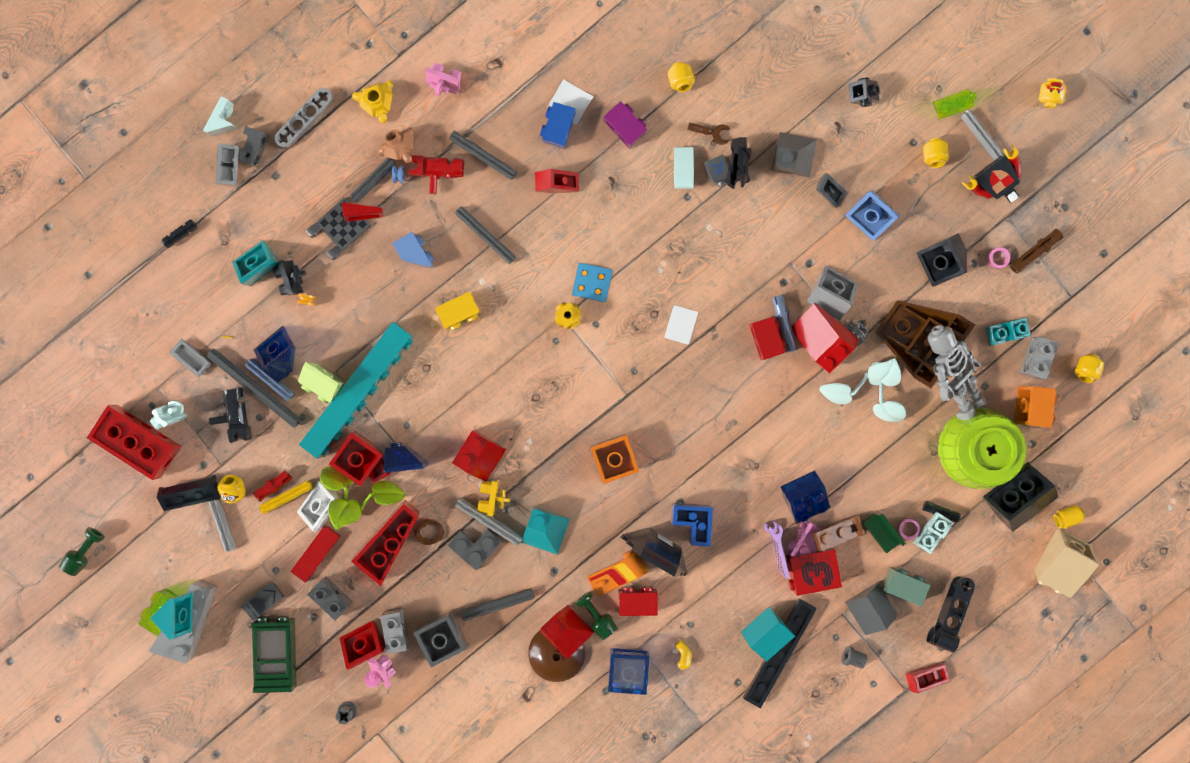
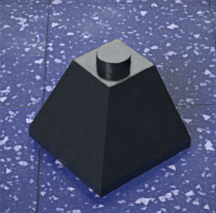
M959 233L916 252L932 287L967 273V250Z

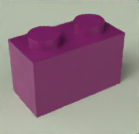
M620 101L604 116L603 121L630 149L646 134V124L641 118L637 119L632 114L634 111L627 103L624 105Z

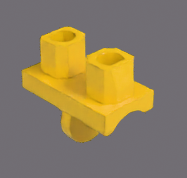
M493 479L492 482H481L480 493L490 494L489 501L480 499L478 510L487 513V516L495 514L496 501H499V509H503L504 502H510V498L505 497V489H500V494L497 496L499 480Z

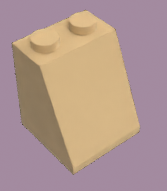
M1057 528L1034 571L1037 581L1041 585L1053 588L1059 595L1072 598L1100 564L1092 545L1063 529Z

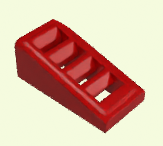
M341 202L344 222L383 217L381 207Z
M945 663L906 673L910 691L917 694L950 682ZM937 670L940 672L941 679L938 678Z

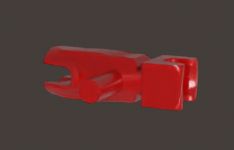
M411 155L412 162L418 163V167L410 169L409 175L412 177H430L429 194H437V179L439 180L440 177L452 179L464 176L463 159L453 158L450 164L447 158Z

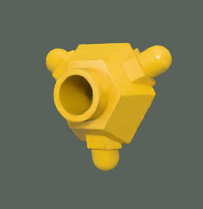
M391 80L382 84L378 82L362 88L360 92H354L352 98L360 103L359 106L372 117H378L381 123H386V114L390 111L393 95L391 89L394 83Z

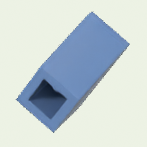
M410 232L392 243L404 262L427 268L434 267L432 263L434 258L429 250L425 252L422 247L425 243L419 234L415 235L413 232Z

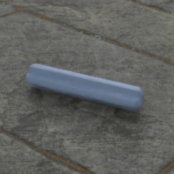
M249 359L245 364L250 371L286 401L291 400L295 395L291 389L255 359Z

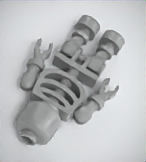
M935 326L928 335V342L932 351L940 354L935 359L936 364L933 369L938 377L937 384L940 386L941 400L949 401V397H952L958 403L957 405L960 409L956 414L958 419H970L976 415L975 409L981 408L986 404L984 396L977 389L975 377L971 375L972 373H977L975 367H980V363L973 358L972 352L968 351L964 341L957 342L954 332L950 327ZM946 377H954V379L949 383V378Z

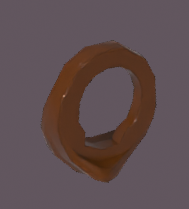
M424 520L417 525L414 535L422 544L432 545L439 542L442 538L443 528L435 520ZM433 524L437 526L439 534L434 539H427L422 537V528Z

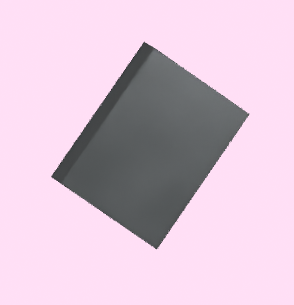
M878 582L845 602L865 635L888 629L898 616Z

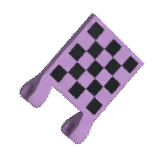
M772 521L774 524L773 528L769 527V529L767 523H764V529L771 536L779 572L785 578H790L781 543L783 529L778 525L779 531L776 533L777 523L775 521Z

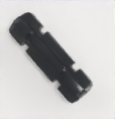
M192 219L185 222V225H181L171 232L170 236H165L162 239V244L166 248L172 247L174 242H179L188 236L189 232L195 231L197 229L196 223Z
M925 501L922 507L923 511L932 512V514L938 512L955 523L959 521L961 516L958 512L936 504L934 505V503Z

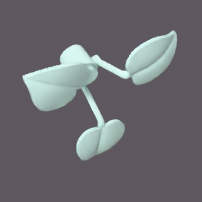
M895 358L887 362L872 363L868 373H865L864 378L853 391H851L848 385L842 383L826 384L819 387L821 393L831 402L848 404L852 401L851 395H855L865 381L869 379L872 385H879L880 404L873 406L874 414L888 422H899L904 420L906 416V410L900 403L883 401V384L895 386L901 381V371Z

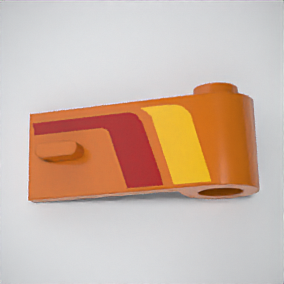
M631 549L623 554L624 557L620 561L588 575L587 578L597 597L647 574L649 571L642 557Z

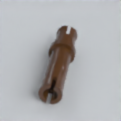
M1054 229L1045 238H1040L1036 245L1009 264L1011 270L1018 274L1044 252H1049L1054 244L1063 239V234L1058 229Z

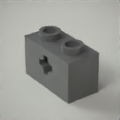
M326 576L307 594L335 621L353 603Z

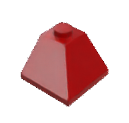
M569 605L557 612L540 628L543 636L567 660L595 633Z

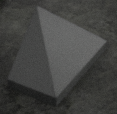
M828 173L823 174L819 178L816 190L833 207L837 208L846 191Z

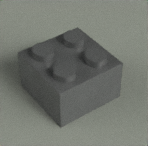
M451 610L417 627L413 633L430 667L461 653L468 646Z

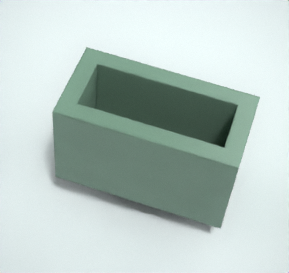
M897 567L896 570L890 568L881 589L922 607L931 585L926 583V579L915 574L912 577L907 575L908 571Z

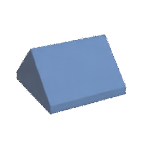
M870 190L858 200L845 216L874 241L900 215Z

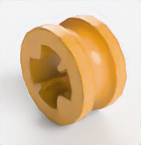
M298 294L300 299L297 303L314 306L313 300L316 299L315 296Z

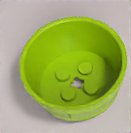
M981 407L975 409L976 415L967 420H959L957 415H954L945 424L938 442V454L941 465L946 470L945 472L955 482L973 489L992 488L1010 481L1019 473L1026 458V442L1018 426L1000 412ZM995 445L997 453L989 456L987 447Z

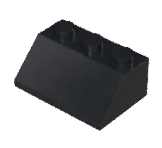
M1027 462L1014 478L996 486L984 495L983 498L997 517L1014 532L1056 500L1058 494L1056 486Z

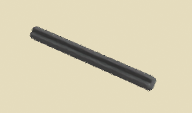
M214 348L208 352L207 357L293 428L300 424L301 419L220 352Z

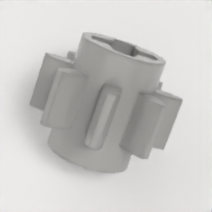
M852 321L846 325L845 328L859 338L857 346L867 339L865 337L867 330L863 324H855Z

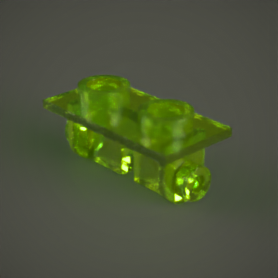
M968 88L934 101L933 105L939 120L975 107L974 100L977 96L975 92H971Z

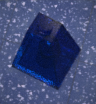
M281 326L258 345L254 352L263 371L277 383L293 371L296 347L286 328Z
M402 442L390 443L391 447L385 448L384 473L424 469L429 466V462L408 445H402Z

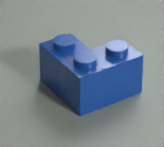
M672 503V524L690 526L689 543L692 546L711 547L713 507L711 505Z

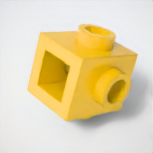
M564 301L555 308L557 311L554 313L556 315L554 320L560 328L564 326L565 329L570 327L572 330L580 324L581 316L579 314L582 311L576 303L572 305L570 302L566 304ZM567 311L572 314L569 319L564 317V313Z

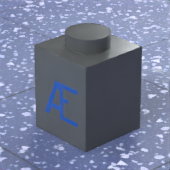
M724 155L706 161L703 166L711 186L717 185L721 187L727 184L728 165Z

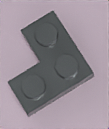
M489 529L476 542L463 531H460L447 546L477 570L502 540Z

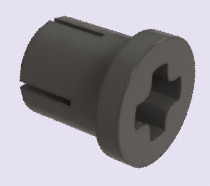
M847 646L842 654V664L846 666L852 665L861 669L865 667L867 655L854 650L853 647Z
M346 701L338 707L336 720L340 724H347L355 718L357 714L355 704Z

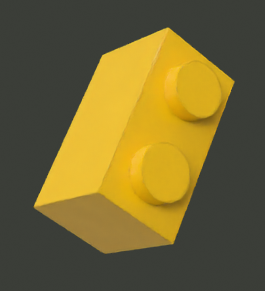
M470 291L435 308L444 329H450L451 331L460 328V323L466 320L470 323L478 319V315L481 314Z

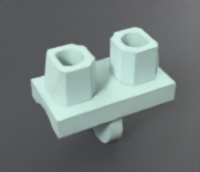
M174 400L167 405L154 409L152 411L154 417L150 422L158 430L184 420L187 414L184 413L182 403Z

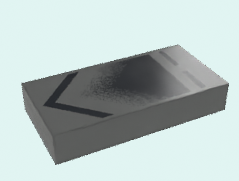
M272 581L241 607L254 621L285 595Z

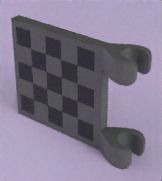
M345 198L340 200L321 219L306 230V233L311 238H314L322 229L336 244L327 253L332 260H335L371 226L366 220L344 222L341 202L349 203Z

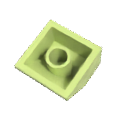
M305 362L298 380L302 384V389L309 393L313 391L318 394L317 398L326 404L332 402L346 383L315 362Z

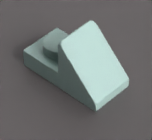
M221 96L203 131L211 136H216L237 130L236 126L226 121L233 112L234 104Z

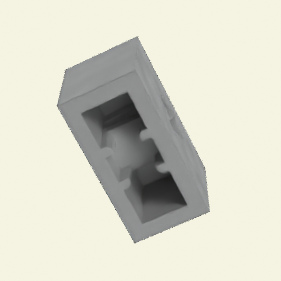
M403 608L384 611L380 617L387 654L406 651L410 643Z

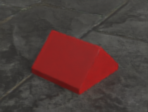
M374 620L339 638L347 670L382 653L386 648L385 640Z

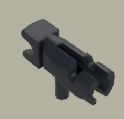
M747 137L735 138L731 142L730 149L732 154L728 165L726 183L732 189H735L738 181H741L740 186L743 188L745 183L751 180L748 174V163L752 150L747 148Z
M242 388L223 390V406L226 409V413H224V416L209 418L210 425L228 423L229 429H227L230 443L238 441V433L242 434L244 441L252 439L245 403L238 401L240 397H244Z

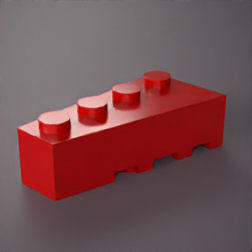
M404 500L358 550L351 562L381 586L415 524L419 511L407 500Z

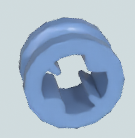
M396 166L392 167L393 183L397 181L404 183L403 166L396 168Z

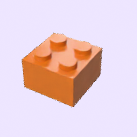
M1018 386L1014 424L1052 428V424L1055 422L1054 406L1058 399L1056 389Z
M627 434L590 446L603 484L640 472Z

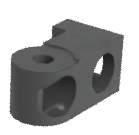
M245 126L243 134L247 135L245 147L239 153V157L243 163L249 166H256L261 160L269 135Z

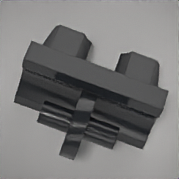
M293 260L277 262L278 266L273 269L274 276L276 278H283L284 284L279 286L280 294L298 295L304 293L301 286L303 284L301 277L306 275L305 270L299 271L298 265H294Z

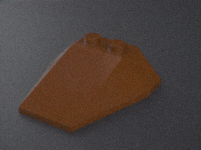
M897 300L876 330V334L914 379L932 389L938 380L933 369L936 364L935 359L940 355L932 351L928 342V335L932 332V328L938 325L950 327L954 332L957 342L964 341L966 343L976 324L959 314Z

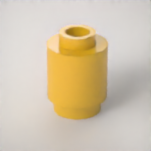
M1077 505L1061 509L1053 515L1054 522L1059 529H1067L1083 523L1085 518L1083 509Z

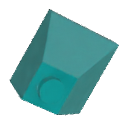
M534 506L522 543L557 555L570 518Z

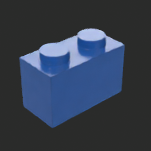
M553 102L552 107L548 106L545 116L548 118L546 125L542 126L540 132L544 143L565 149L576 108Z

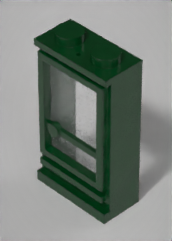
M269 616L258 617L251 623L253 693L292 692L297 687L295 618H289V616H278L277 619H269Z

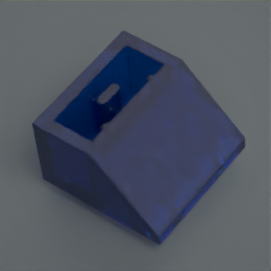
M815 470L780 486L783 498L796 524L805 522L809 518L822 514L831 508L826 488Z

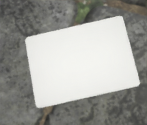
M674 305L664 337L688 345L698 312Z

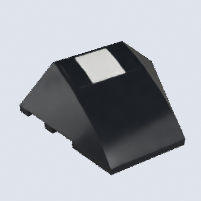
M650 528L622 534L621 538L627 541L626 543L633 547L632 549L643 559L674 577L687 575L688 572L682 548Z

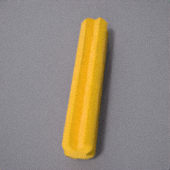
M307 480L259 505V509L262 514H266L312 490L313 485L310 480Z

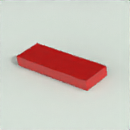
M324 525L290 572L306 583L341 535L327 525Z

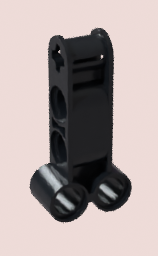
M958 576L952 580L936 625L927 634V643L952 653L957 650L960 643L958 633L975 590V584L972 579ZM956 599H958L959 605L957 608L954 607V601ZM949 617L952 618V624L950 626L947 625V620Z

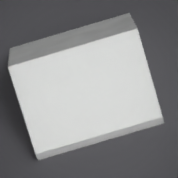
M318 481L297 513L313 532H317L323 528L329 519L328 507L330 502L337 498L343 499V496L334 490L325 488Z

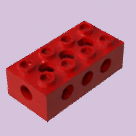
M107 405L87 436V439L151 480L162 478L182 447L119 405Z

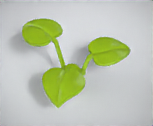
M332 466L321 470L320 481L325 488L334 491L344 489L345 500L341 498L334 499L328 507L329 518L336 530L358 521L364 506L372 497H374L376 503L381 505L395 504L406 497L405 493L394 483L379 481L373 485V493H370L364 502L359 505L356 500H348L347 486L353 483L352 480Z

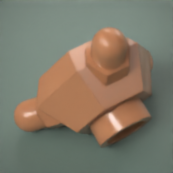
M408 127L401 132L397 130L389 131L385 135V144L377 151L378 154L410 163L412 161L414 129Z

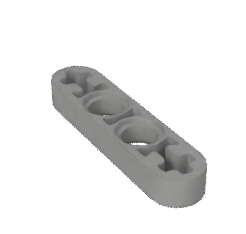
M326 88L318 89L276 133L275 142L277 145L284 149L292 147L332 105L334 101L333 94ZM322 94L327 95L328 100L324 101L320 96ZM316 100V102L319 103V105L322 106V107L319 108V107H318L315 103H313V102ZM312 106L316 108V113L310 117L306 115V110ZM297 120L303 123L300 130L293 129V123ZM290 129L295 135L293 136L287 130ZM283 135H284L285 137L288 136V137H287V140H288L287 143L282 142L281 137H282Z

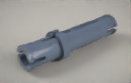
M780 295L771 299L776 312L774 316L778 319L780 331L786 343V353L797 351L798 348L788 316L790 312L787 311L784 295Z

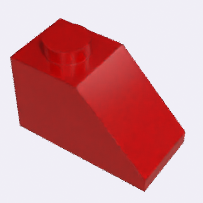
M557 169L535 172L536 192L544 193L579 192V173Z

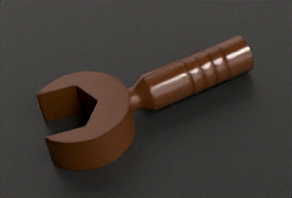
M689 122L687 130L705 135L711 134L716 144L725 145L730 141L722 140L719 135L721 130H730V127L721 124L712 130L710 127Z

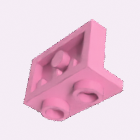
M807 520L804 523L802 522L797 529L798 534L796 538L792 539L787 546V553L792 557L815 553L817 546L812 532L821 528Z

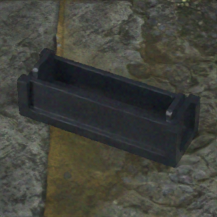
M212 475L209 478L165 488L159 487L156 498L163 511L221 499L217 487V477Z

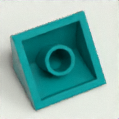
M264 240L232 261L239 282L247 286L253 285L278 266L277 262H279Z
M193 592L170 598L151 617V620L168 639H175L192 632Z
M770 607L765 609L741 631L750 648L766 662L795 637Z

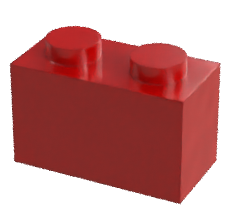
M770 317L749 324L760 360H766L785 353L786 343L783 337L780 338L778 332L780 325L777 319L774 320V317Z
M625 586L622 589H618L619 616H658L657 589H653L652 586H642V589Z

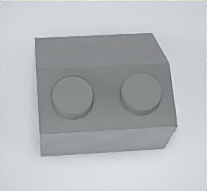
M825 265L810 291L807 302L811 305L815 302L832 317L841 320L852 306L858 283Z

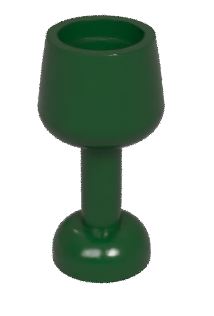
M88 527L85 530V536L87 537L78 551L70 550L66 552L59 568L68 575H78L88 563L87 558L84 556L94 542L99 543L105 538L101 532Z
M588 591L575 604L578 607L585 606L595 620L592 623V630L604 640L618 628L611 615H600L590 602L592 594Z

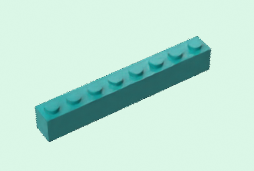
M392 322L299 443V446L316 459L322 458V456L325 458L332 450L330 447L334 441L337 442L344 434L341 431L345 426L349 427L353 423L355 413L357 411L360 412L367 404L365 400L368 396L372 397L378 390V383L388 377L390 374L388 370L391 366H396L402 357L400 355L404 349L407 351L412 346L414 336L397 323Z

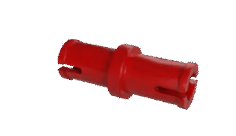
M284 470L273 479H268L266 484L253 492V495L261 502L273 492H278L280 487L292 480V477L287 470Z

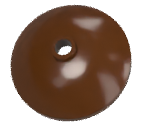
M539 630L530 642L528 658L532 669L538 676L551 682H563L574 677L582 668L585 660V646L583 644L567 660ZM559 654L560 658L554 659L553 655Z

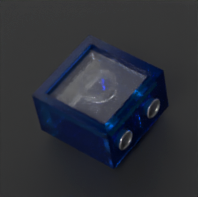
M610 648L608 692L647 695L650 657L647 650Z

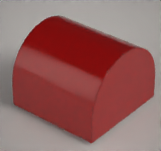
M383 458L379 460L369 474L372 483L391 474Z

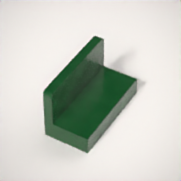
M876 511L862 522L885 553H888L897 545L904 546L906 544L882 513Z

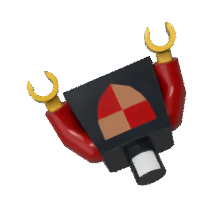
M1012 144L1013 149L1009 152L1003 149L1005 154L999 156L973 177L969 175L970 182L967 184L962 182V184L976 195L987 199L993 197L999 199L1004 195L1009 203L1016 200L1019 194L1014 187L1020 183L1019 178L1022 174L1021 161L1018 156L1019 152L1015 145Z

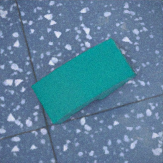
M1027 317L985 327L990 346L1031 336Z

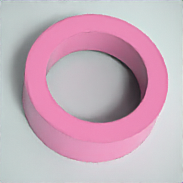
M1001 247L992 249L987 255V262L994 269L1004 268L1010 262V253ZM996 251H1000L1005 255V262L1002 265H997L993 261V254Z
M904 518L898 523L897 531L902 538L912 540L919 535L920 526L915 520ZM907 522H912L915 525V532L911 536H905L902 532V527Z

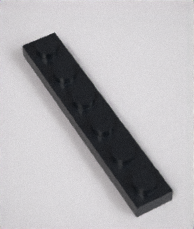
M800 598L797 600L784 623L795 637L767 662L765 660L762 662L743 696L744 700L761 709L817 610L816 607Z

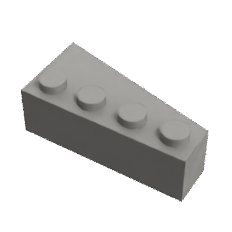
M202 580L192 583L186 592H193L192 632L175 639H168L161 631L149 652L185 664L193 659L218 585Z

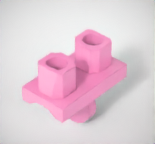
M436 62L431 68L427 67L425 71L427 75L426 83L435 89V95L440 96L442 92L448 94L449 91L456 94L459 93L460 71L452 69L449 75L443 73L444 66Z
M384 654L378 660H375L373 657L369 659L368 663L372 671L365 675V684L369 688H375L383 681L386 688L391 686L389 679L396 673L391 666V660Z

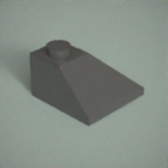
M779 132L772 170L809 178L817 139Z

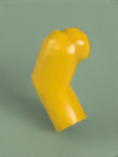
M679 640L674 645L681 653V659L677 665L681 670H684L691 666L692 652L682 640Z

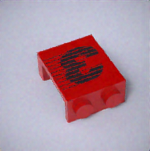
M831 547L821 552L794 557L786 555V564L791 577L788 580L789 588L797 596L842 587L834 548Z

